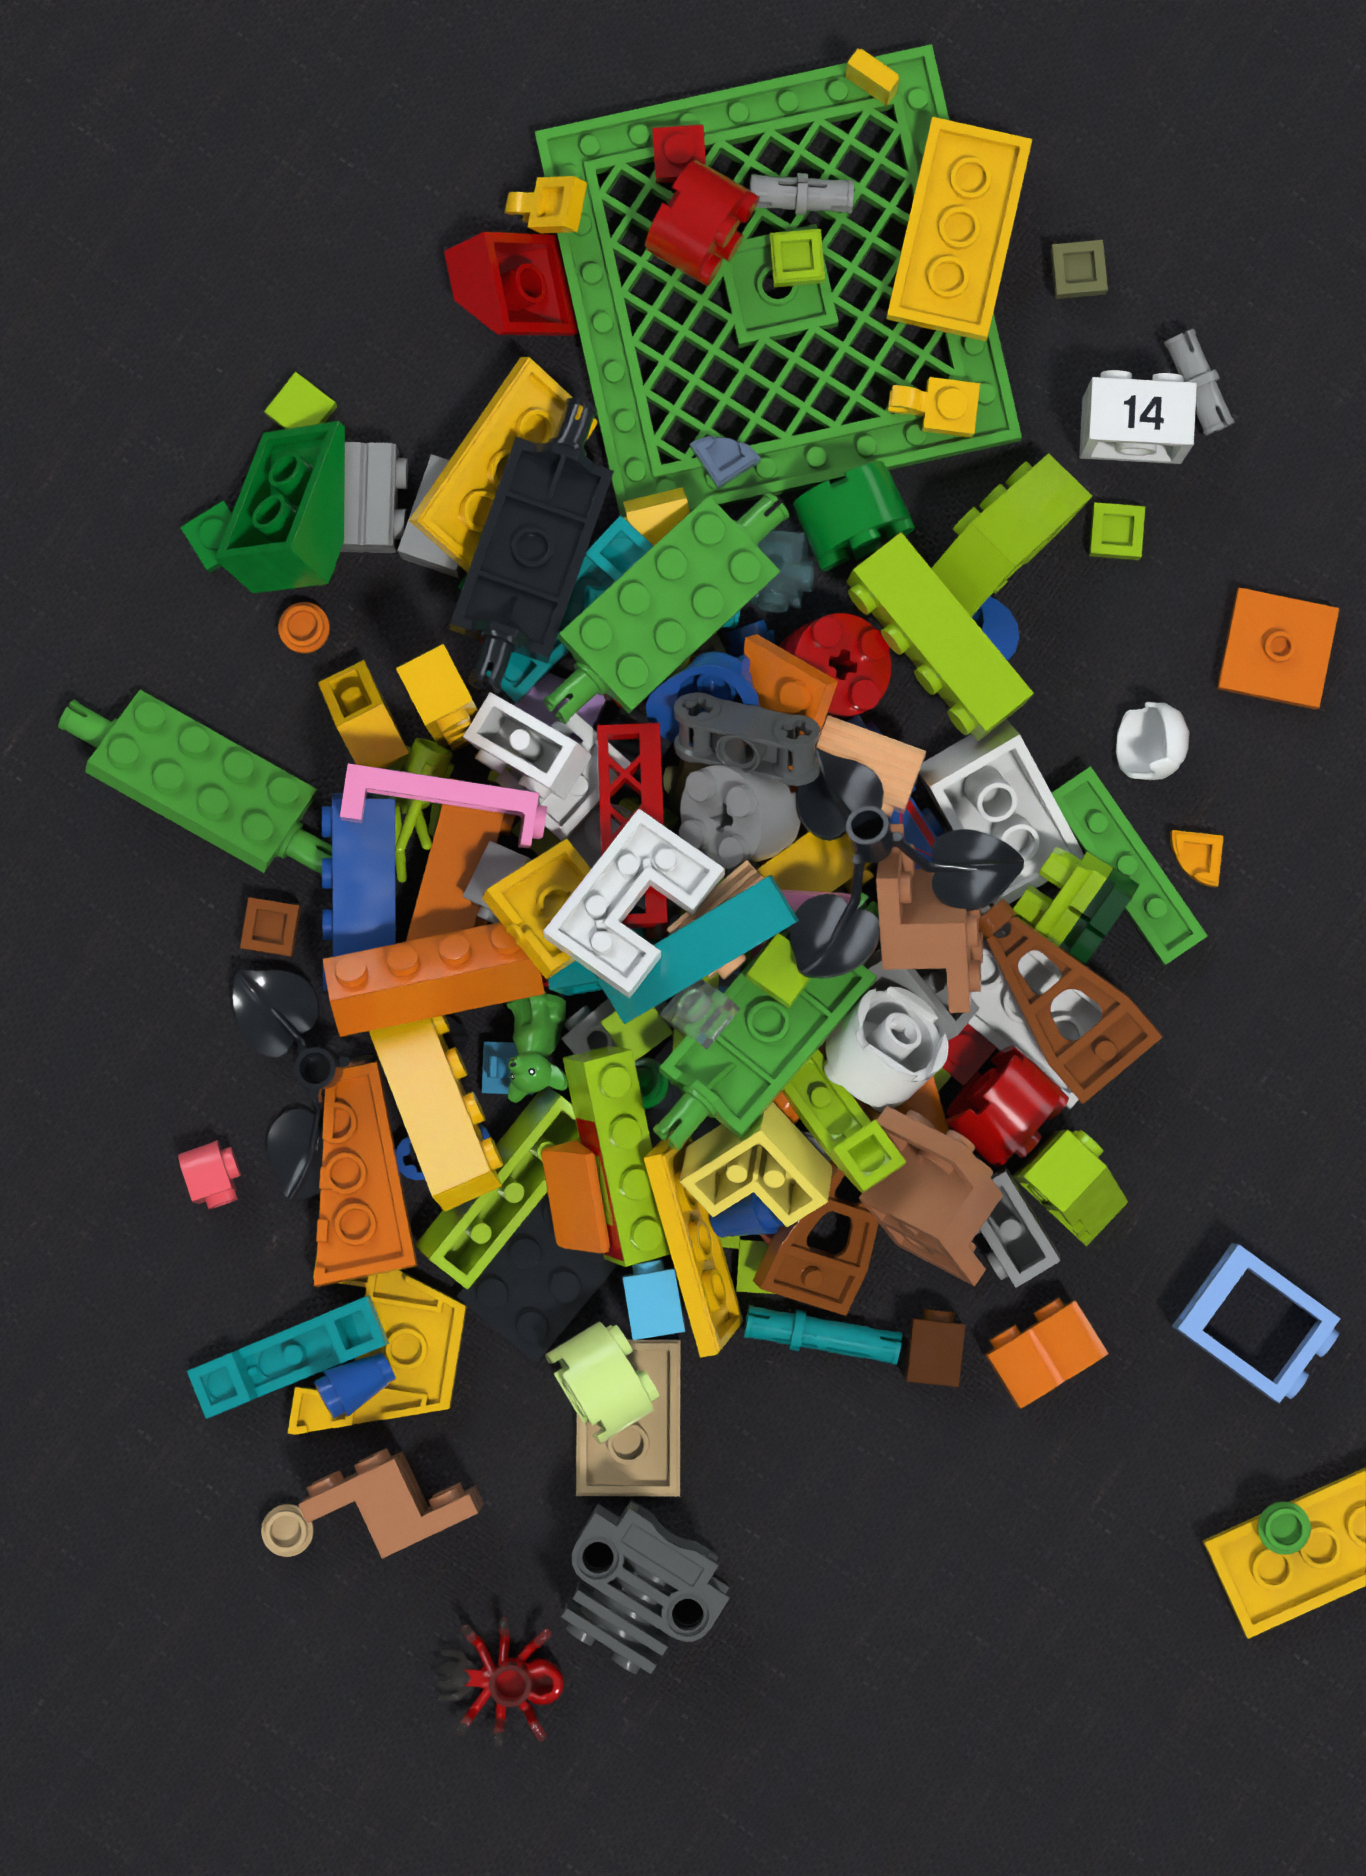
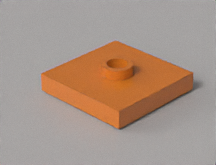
M1239 587L1236 590L1217 689L1315 710L1319 709L1339 608Z

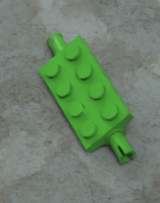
M766 492L738 521H735L726 514L710 495L705 498L559 633L557 638L572 653L576 660L574 664L576 671L549 696L547 695L543 698V702L548 710L552 712L561 702L569 699L555 715L560 722L567 724L570 718L596 694L604 695L606 693L613 697L629 714L780 573V570L759 549L758 544L782 521L789 517L786 507L781 503L769 516H764L778 500L772 493Z
M142 690L138 691L119 719L115 718L113 721L81 705L75 699L70 702V708L67 707L63 712L58 728L66 730L97 748L87 761L85 770L87 774L265 873L274 858L281 857L284 859L286 856H289L322 876V858H332V845L303 830V823H301L305 812L315 799L317 789Z
M862 892L861 901L857 909L864 910L867 906L865 902L869 897ZM872 901L865 910L873 913L879 919L878 905ZM791 926L779 932L789 941ZM769 940L659 1067V1072L681 1090L683 1096L660 1123L654 1126V1132L663 1141L668 1137L670 1140L668 1145L679 1151L685 1141L704 1119L709 1116L716 1118L741 1139L848 1015L855 1004L876 982L877 976L861 965L841 976L824 979L812 978L788 1009L746 979L747 972L771 942Z

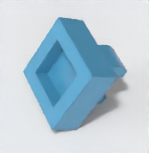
M484 1042L482 1093L508 1094L511 1083L508 1062L510 1058L518 1056L515 1043Z

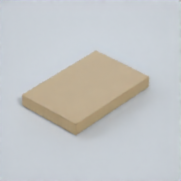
M627 1339L633 1352L626 1355V1358L634 1371L639 1370L641 1372L644 1370L648 1374L660 1397L651 1402L654 1408L653 1412L601 1444L597 1443L592 1436L593 1433L600 1430L597 1424L592 1426L590 1421L584 1424L577 1414L576 1496H680L681 1339Z

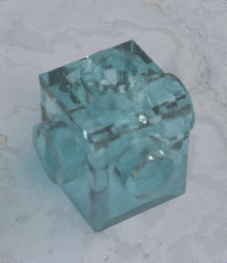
M771 531L758 544V547L780 570V573L752 598L750 603L757 604L759 609L767 612L782 613L788 611V607L801 608L803 591L812 592L815 563L814 561H807L808 546L805 533Z

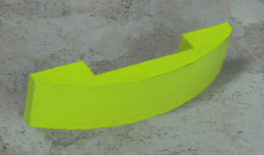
M818 1049L782 1090V1093L827 1155L863 1194L904 1166L906 1160L876 1119L871 1122L851 1093L842 1085L833 1083L827 1077L824 1071L826 1059Z

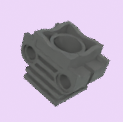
M632 1499L621 1516L616 1515L598 1503L579 1533L572 1551V1565L581 1580L575 1589L573 1597L570 1596L565 1604L561 1616L568 1621L565 1629L587 1645L591 1646L596 1639L612 1649L614 1654L611 1659L629 1672L637 1674L640 1668L651 1674L657 1665L658 1654L663 1656L668 1648L669 1635L683 1642H693L704 1637L730 1599V1596L726 1595L729 1586L713 1576L719 1566L717 1562L719 1555L696 1540L685 1539L671 1533L657 1520L652 1512ZM594 1542L605 1543L611 1548L614 1557L606 1563H595L588 1558L586 1547ZM683 1599H692L701 1605L702 1612L693 1619H684L675 1613L674 1606Z

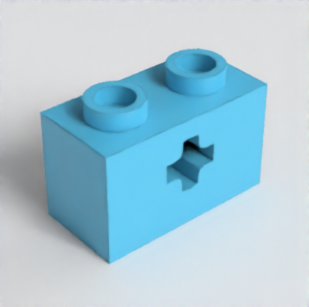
M664 1258L632 1265L633 1273L625 1274L623 1276V1283L633 1340L685 1332L686 1326L675 1267L665 1268Z

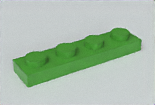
M1091 766L1052 792L1058 807L1085 853L1089 852L1140 884L1124 910L1162 966L1168 964L1207 937L1199 922Z

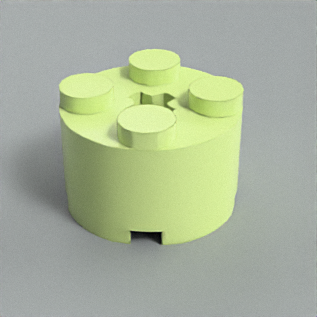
M600 1321L545 1354L548 1363L559 1361L562 1369L555 1372L554 1375L582 1422L585 1424L590 1421L592 1426L597 1424L600 1430L592 1434L599 1444L653 1412L654 1408L651 1402L660 1397L648 1374L644 1370L641 1372L639 1370L634 1371L626 1358V1355L633 1351L617 1325L613 1327L610 1325L606 1328Z

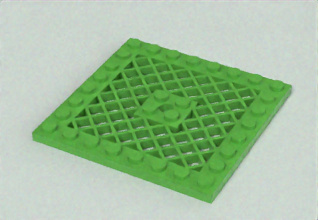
M932 44L874 57L899 74L900 77L898 91L888 106L845 78L847 63L535 131L544 177L575 176L588 182L578 232L557 233L594 402L598 411L597 415L609 469L614 471L612 483L619 515L623 518L626 517L624 501L681 487L684 489L691 512L709 495L720 507L760 499L766 492L779 495L815 487L827 480L830 483L837 482L846 478L844 472L872 462L882 461L887 470L1021 441L1022 435L994 313L987 341L936 330L924 350L900 336L907 324L898 322L892 331L870 317L883 296L891 300L893 288L889 286L896 277L902 252L880 239L879 235L890 218L907 227L910 215L898 208L910 188L914 199L932 117L949 120ZM893 110L895 121L880 112ZM859 117L849 134L831 124ZM868 120L891 133L879 153L856 140ZM704 125L705 151L710 150L706 156V165L712 167L719 154H724L742 166L733 180L740 185L744 183L750 172L760 176L790 177L800 161L821 173L820 179L853 180L837 170L849 150L872 163L860 183L854 180L852 211L859 200L863 199L883 212L872 231L869 232L848 219L849 213L815 211L834 223L822 241L825 283L792 286L789 295L782 299L769 297L764 292L762 286L764 280L773 274L770 234L751 238L761 221L766 222L780 232L817 229L816 224L800 227L810 211H806V215H796L792 223L789 224L768 211L769 208H755L752 213L753 217L742 232L744 237L737 252L729 262L723 259L717 275L702 295L680 282L685 273L676 269L673 275L670 276L651 264L650 261L654 254L647 251V249L640 257L619 244L632 223L649 232L653 222L640 215L639 212L651 194L656 195L669 203L674 193L656 183L655 170L650 178L632 168L654 162L652 128ZM809 128L799 145L781 135ZM819 131L842 144L830 164L807 151ZM760 139L749 156L732 146ZM898 140H900L906 170L887 159ZM769 142L792 155L780 175L757 162ZM879 169L902 182L890 202L868 189ZM610 172L601 188H599L597 174ZM621 175L643 187L630 208L609 195ZM603 205L624 217L611 238ZM841 228L864 242L852 262L829 249ZM871 248L876 249L895 261L882 281L859 268ZM614 254L635 266L622 287ZM825 260L845 272L833 292L831 291ZM643 272L665 285L653 306L630 293ZM852 277L875 291L863 312L840 298ZM722 281H724L731 313L710 301ZM673 291L695 304L683 325L660 312ZM625 303L646 315L633 336ZM836 309L856 321L843 342L825 331V329L838 327L839 322ZM704 310L726 323L714 344L709 343L691 331ZM654 321L676 334L664 355L641 342ZM863 327L868 328L887 340L874 361L851 347ZM733 330H735L739 348L755 345L744 364L721 350ZM805 334L794 352L775 342V340ZM943 335L951 367L931 355ZM814 337L837 351L824 372L801 358ZM684 340L707 354L694 375L671 361ZM894 345L917 359L905 380L881 366ZM764 348L787 362L774 383L751 369ZM636 352L657 364L644 386ZM844 356L868 370L855 391L831 377ZM715 359L737 372L724 394L702 381V378ZM925 364L947 379L980 383L975 433L970 438L921 431L923 416L887 412L888 406L883 410L862 395L875 375L891 386L900 385L916 388L912 383ZM795 367L818 381L805 402L782 388ZM665 370L687 383V386L674 405L652 391ZM745 378L768 392L755 413L732 399ZM825 386L848 400L835 421L812 407ZM695 389L718 403L705 424L682 410ZM775 397L798 411L786 432L763 419L764 414ZM647 401L668 413L655 435ZM855 405L875 417L844 424ZM727 408L748 421L747 426L737 441L746 444L756 427L776 440L749 445L759 455L761 462L720 489H717L691 448L684 454L663 441L676 419L699 433L694 441L708 436L724 437L714 431L713 427ZM806 416L826 428L794 435ZM658 450L677 462L661 465Z

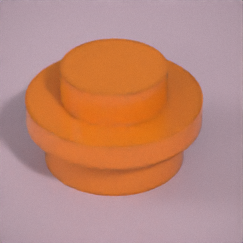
M299 602L289 606L283 612L279 620L278 631L281 640L289 649L297 653L307 654L317 651L326 643L330 633V623L327 615L319 606L309 602Z

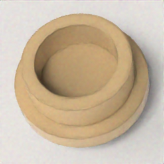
M283 1504L275 1507L266 1515L262 1523L261 1534L266 1547L271 1552L279 1556L291 1557L300 1554L309 1546L313 1538L314 1526L312 1521L306 1522L299 1506Z

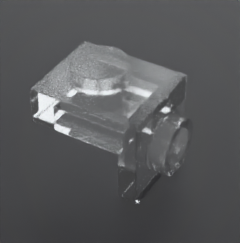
M700 979L677 993L660 1015L684 1038L688 1036L707 1050L741 1008L728 996Z

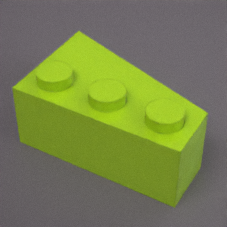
M1049 453L1034 467L1027 461L1024 462L1005 482L1009 487L1008 490L1002 484H999L979 505L983 510L982 513L973 507L954 526L953 530L959 535L957 539L931 568L971 617L975 615L977 610L993 592L996 594L1004 587L1010 576L1022 565L1027 564L1066 527L1092 497Z
M1081 1129L1079 1132L1076 1130L1074 1132L1069 1130L1053 1131L1015 1171L1012 1177L1087 1247L1128 1203V1200L1108 1167L1098 1158L1104 1152L1103 1149Z

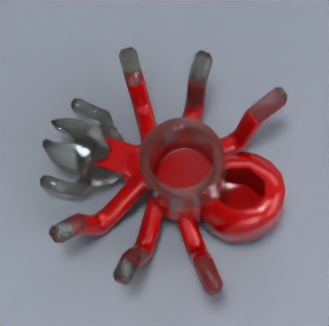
M502 1617L499 1620L498 1664L495 1666L482 1637L476 1634L470 1625H463L461 1632L468 1642L475 1646L484 1667L478 1669L475 1663L467 1659L462 1650L442 1649L441 1655L458 1657L460 1662L449 1660L437 1667V1673L446 1674L451 1678L437 1680L436 1685L445 1690H458L457 1693L440 1694L439 1701H459L465 1693H469L474 1687H480L484 1690L473 1702L456 1727V1733L458 1735L465 1733L490 1696H492L496 1701V1719L493 1733V1745L495 1747H500L503 1744L506 1707L518 1706L526 1716L528 1725L538 1741H544L546 1733L537 1719L534 1708L526 1699L538 1705L550 1704L557 1700L563 1691L565 1683L564 1674L555 1662L547 1658H536L528 1662L526 1660L552 1636V1631L549 1628H545L523 1648L516 1658H509V1619Z

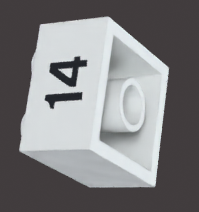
M1109 370L1101 372V378L1092 377L1082 398L1079 458L1181 464L1194 445L1197 383L1183 382L1184 376L1173 373L1154 374L1152 380L1132 379V373Z

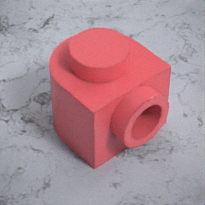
M217 1140L178 1154L180 1167L192 1202L197 1204L206 1202L208 1209H213L238 1199L235 1192L237 1188L233 1178L241 1176V1172L232 1147L222 1149Z

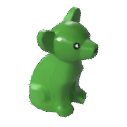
M545 992L543 995L507 1002V1007L513 1012L515 1018L513 1040L518 1056L510 1058L508 1062L510 1069L509 1077L511 1079L508 1090L509 1100L517 1103L528 1093L539 1092L548 1086L564 1091L568 1087L566 1074L561 1068L551 1064L547 1059L556 1049L561 1038L563 1024L566 1020V1001L557 995L546 994Z

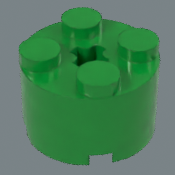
M872 462L844 472L846 478L830 484L829 480L813 487L794 501L793 506L797 513V519L822 572L844 564L849 560L850 555L854 556L856 562L864 561L883 546L881 541L887 538L890 541L900 532L905 536L915 529L896 484L884 462Z

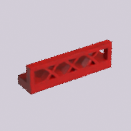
M660 723L597 725L601 856L638 809L664 826ZM639 739L640 755L624 770L609 756L608 740ZM640 767L641 784L632 777ZM609 769L618 776L611 784ZM625 783L642 797V804L628 819H625L610 803V798ZM611 818L620 825L613 834L611 832ZM650 886L643 894L645 896L646 913L628 914L622 924L629 929L647 928V939L668 937L667 897Z

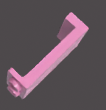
M349 763L347 765L340 818L343 821L363 822L368 792L517 815L521 818L518 847L528 849L531 847L532 838H543L547 806L538 805L539 793Z

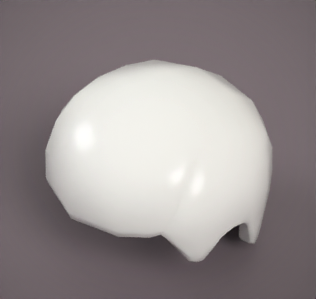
M1146 702L1143 709L1127 711L1122 718L1117 733L1116 756L1120 770L1129 778L1143 780L1164 779L1173 774L1185 760L1189 747V730L1182 713L1166 703Z

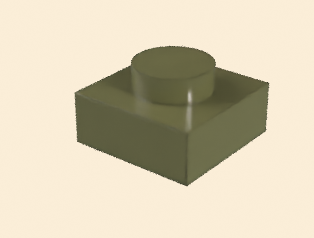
M1103 240L1052 244L1050 251L1055 299L1106 295L1108 286Z

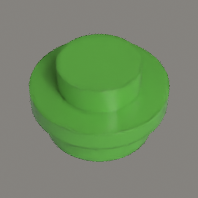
M1280 1501L1269 1505L1263 1510L1258 1520L1257 1530L1260 1540L1269 1550L1277 1554L1288 1555L1299 1551L1305 1546L1310 1537L1311 1524L1307 1514L1301 1507L1291 1502Z

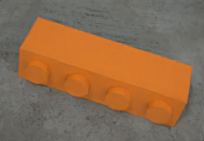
M442 804L406 942L487 925L488 921L476 916L480 906L462 896L489 841L498 844L500 834L510 837L516 815Z
M501 922L323 959L329 1000L340 1037L545 994L541 972L522 948L516 944L511 934L507 933L506 928Z

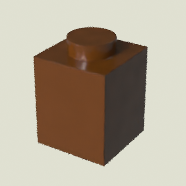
M924 1309L923 1318L911 1317L904 1377L907 1382L959 1387L965 1324L954 1322L955 1312Z

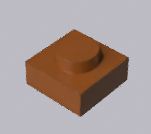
M248 897L240 948L293 957L301 906Z

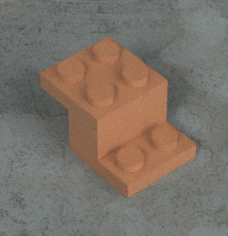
M890 824L891 832L902 833L904 839V824ZM893 847L889 856L878 862L876 875L882 969H946L949 1013H970L972 992H981L983 933L979 932L978 919H981V909L966 911V909L954 908L943 904L935 896L932 889L934 873L915 869V863L900 849Z
M886 1106L876 1121L906 1160V1164L861 1194L859 1199L898 1247L975 1286L986 1271V1268L973 1253L976 1246L972 1240L1003 1196L990 1178L993 1171L974 1156L972 1152L975 1146L963 1135L953 1130H949L945 1135L935 1130L934 1125L928 1119L915 1111L909 1110L904 1115Z
M385 1448L360 1460L359 1463L354 1465L357 1473L347 1478H343L341 1471L338 1470L313 1482L312 1485L306 1487L309 1496L298 1504L306 1522L309 1523L355 1501L383 1559L478 1514L484 1502L476 1485L464 1490L459 1482L432 1495L433 1498L428 1500L431 1506L429 1507L404 1452L402 1451L391 1456L388 1449Z

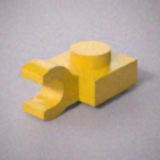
M575 176L538 177L534 192L508 193L504 213L508 215H523L522 221L528 223L527 227L539 233L578 232L588 182Z
M929 377L926 392L913 387L893 385L892 391L890 390L887 412L923 416L921 429L923 432L972 438L975 433L980 383Z

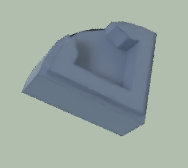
M708 436L690 443L691 450L717 489H720L761 462L759 455L750 446L730 438Z

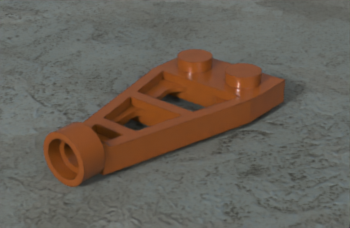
M1003 898L982 915L981 919H978L979 932H982L985 941L987 940L1048 1064L1080 1102L1084 1104L1157 1043L1163 1035L1129 995L1020 919L1014 909ZM1009 922L1011 924L1009 935L1003 938L997 937L994 933ZM1033 950L1043 953L1061 971L1060 980L1043 994H1036L1032 991L1018 968L1020 959ZM1068 989H1076L1083 992L1098 1003L1102 1010L1100 1021L1077 1040L1064 1038L1051 1015L1053 1000L1061 992Z
M865 1104L863 1111L871 1122L875 1119L877 1120L881 1112L873 1109L871 1105ZM831 1160L829 1163L832 1165V1177L828 1202L789 1227L783 1225L778 1229L755 1274L753 1282L762 1290L846 1316L868 1271L879 1222L861 1201L855 1203L835 1196V1190L845 1175ZM831 1211L849 1216L851 1221L847 1244L843 1251L838 1254L807 1245V1237L810 1231L823 1215Z

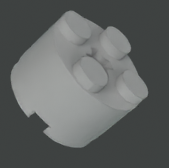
M724 765L707 766L690 773L687 777L680 806L682 824L679 828V837L723 868H737L746 860L752 864L772 858L784 848H788L796 839L801 818L797 804V792L791 793L788 785L777 780L746 773L739 767Z

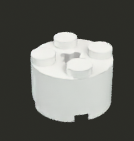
M889 986L885 991H876L875 988L869 990L855 1004L848 1015L826 1039L827 1060L824 1062V1071L833 1083L842 1085L854 1097L882 1113L886 1106L893 1109L906 1102L942 1068L946 1062L949 1049L946 1033L940 1038L934 1022L938 1019L937 1015L916 994L901 987Z

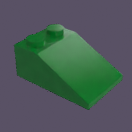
M334 421L263 433L215 560L250 592L261 593L329 584L344 543L345 426L342 423Z

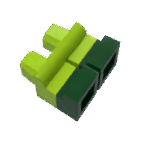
M1055 847L1038 872V874L1060 888L1054 900L1032 885H1029L1013 909L1020 919L1076 959L1086 964L1128 905L1140 884L1089 852H1086L1080 860L1073 854Z

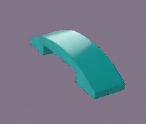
M621 515L586 552L558 635L582 613V597L587 585L609 588L653 547ZM556 638L548 664L518 653H512L501 689L518 703L569 653V650ZM487 671L486 675L490 677L491 671Z
M770 875L653 945L661 950V958L630 999L603 979L598 978L597 980L622 1022L626 1024L799 920L773 876Z
M368 1295L190 1369L187 1373L205 1418L208 1419L389 1344V1341L371 1297Z

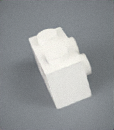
M491 692L463 738L479 750L475 757L476 760L501 775L506 767L522 775L518 784L530 792L539 793V797L544 800L549 792L565 800L591 758V755L576 741Z

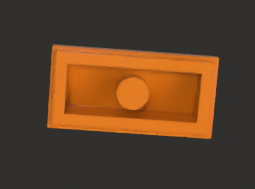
M577 1140L544 1148L541 1152L557 1245L565 1249L609 1252L610 1243L595 1154Z

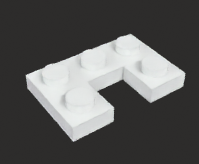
M638 809L544 929L543 936L550 943L630 999L661 958V950L622 924L623 920L650 886L691 915H694L724 876L725 868Z

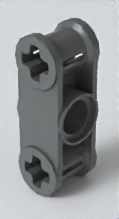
M700 692L685 694L675 701L673 709L675 719L679 722V734L675 738L674 749L676 755L681 759L709 765L735 766L741 768L746 773L777 780L792 786L807 785L819 776L820 763L815 757V745L820 739V727L812 718L768 710L757 705H746L720 699Z

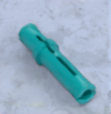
M749 1305L744 1338L789 1345L788 1349L799 1351L800 1347L897 1365L901 1349V1342L899 1341L902 1340V1332L806 1316V1311L795 1309L794 1314L755 1307L754 1305Z

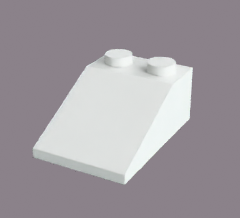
M1007 719L981 740L977 741L971 734L923 762L919 777L950 831L970 829L987 833L1012 846L1024 859L1022 872L1003 894L992 902L994 905L1003 898L1010 904L1020 898L1029 885L1037 888L1046 883L1048 880L1038 874V872L1055 847L1073 854L1080 860L1083 858V851L1022 737Z

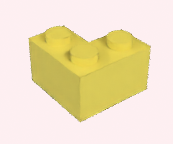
M772 1102L741 1139L721 1124L688 1145L679 1182L712 1217H715L754 1192L786 1227H789L828 1202L832 1165L776 1104Z

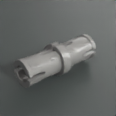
M797 173V177H769L751 174L750 191L760 196L756 208L795 210L796 215H806V211H834L851 214L854 198V180L808 178L807 173Z
M1194 329L1186 331L1184 335L1181 333L1165 341L1164 345L1168 349L1179 375L1184 376L1183 382L1197 383L1195 412L1204 430V436L1213 434L1214 431H1220L1234 424L1235 420L1232 418L1216 381L1220 380L1219 374L1216 369L1211 371L1195 335L1196 332Z

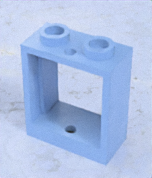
M1231 1243L1171 1327L1268 1398L1280 1403L1284 1396L1292 1399L1303 1387L1309 1376L1303 1370L1315 1354L1319 1357L1324 1356L1334 1344L1339 1335V1332L1334 1327L1341 1318L1241 1245ZM1246 1269L1317 1320L1273 1382L1202 1331Z

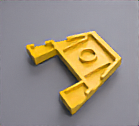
M400 1270L339 1282L341 1284L366 1288L365 1297L370 1295L389 1341V1344L356 1357L355 1361L382 1352L396 1379L388 1383L386 1387L347 1417L343 1413L334 1419L326 1408L317 1389L296 1386L288 1434L296 1435L450 1409L467 1305Z

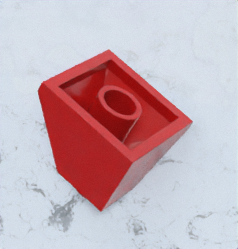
M482 232L444 251L454 301L497 335L573 336L578 333L558 235Z

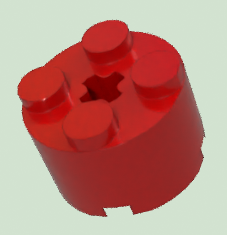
M693 160L673 184L672 188L677 191L672 196L668 205L662 203L648 232L645 247L648 248L647 251L654 254L657 258L709 286L717 275L723 259L729 262L737 252L744 237L737 229L741 222L746 223L759 202L760 196L711 167Z
M834 613L823 616L797 628L779 646L838 681L826 718L829 715L844 720L874 708L889 685L891 678L890 646L884 640L880 630L858 616L847 613Z
M1015 1045L1004 1048L990 1059L997 1066L995 1069L992 1068L983 1075L977 1071L966 1085L962 1087L946 1112L950 1118L945 1119V1123L955 1132L967 1138L975 1146V1150L996 1167L1002 1166L1014 1153L1019 1158H1023L1030 1153L1042 1137L1037 1131L1046 1119L1051 1120L1058 1115L1069 1100V1097L1062 1091L1061 1087Z

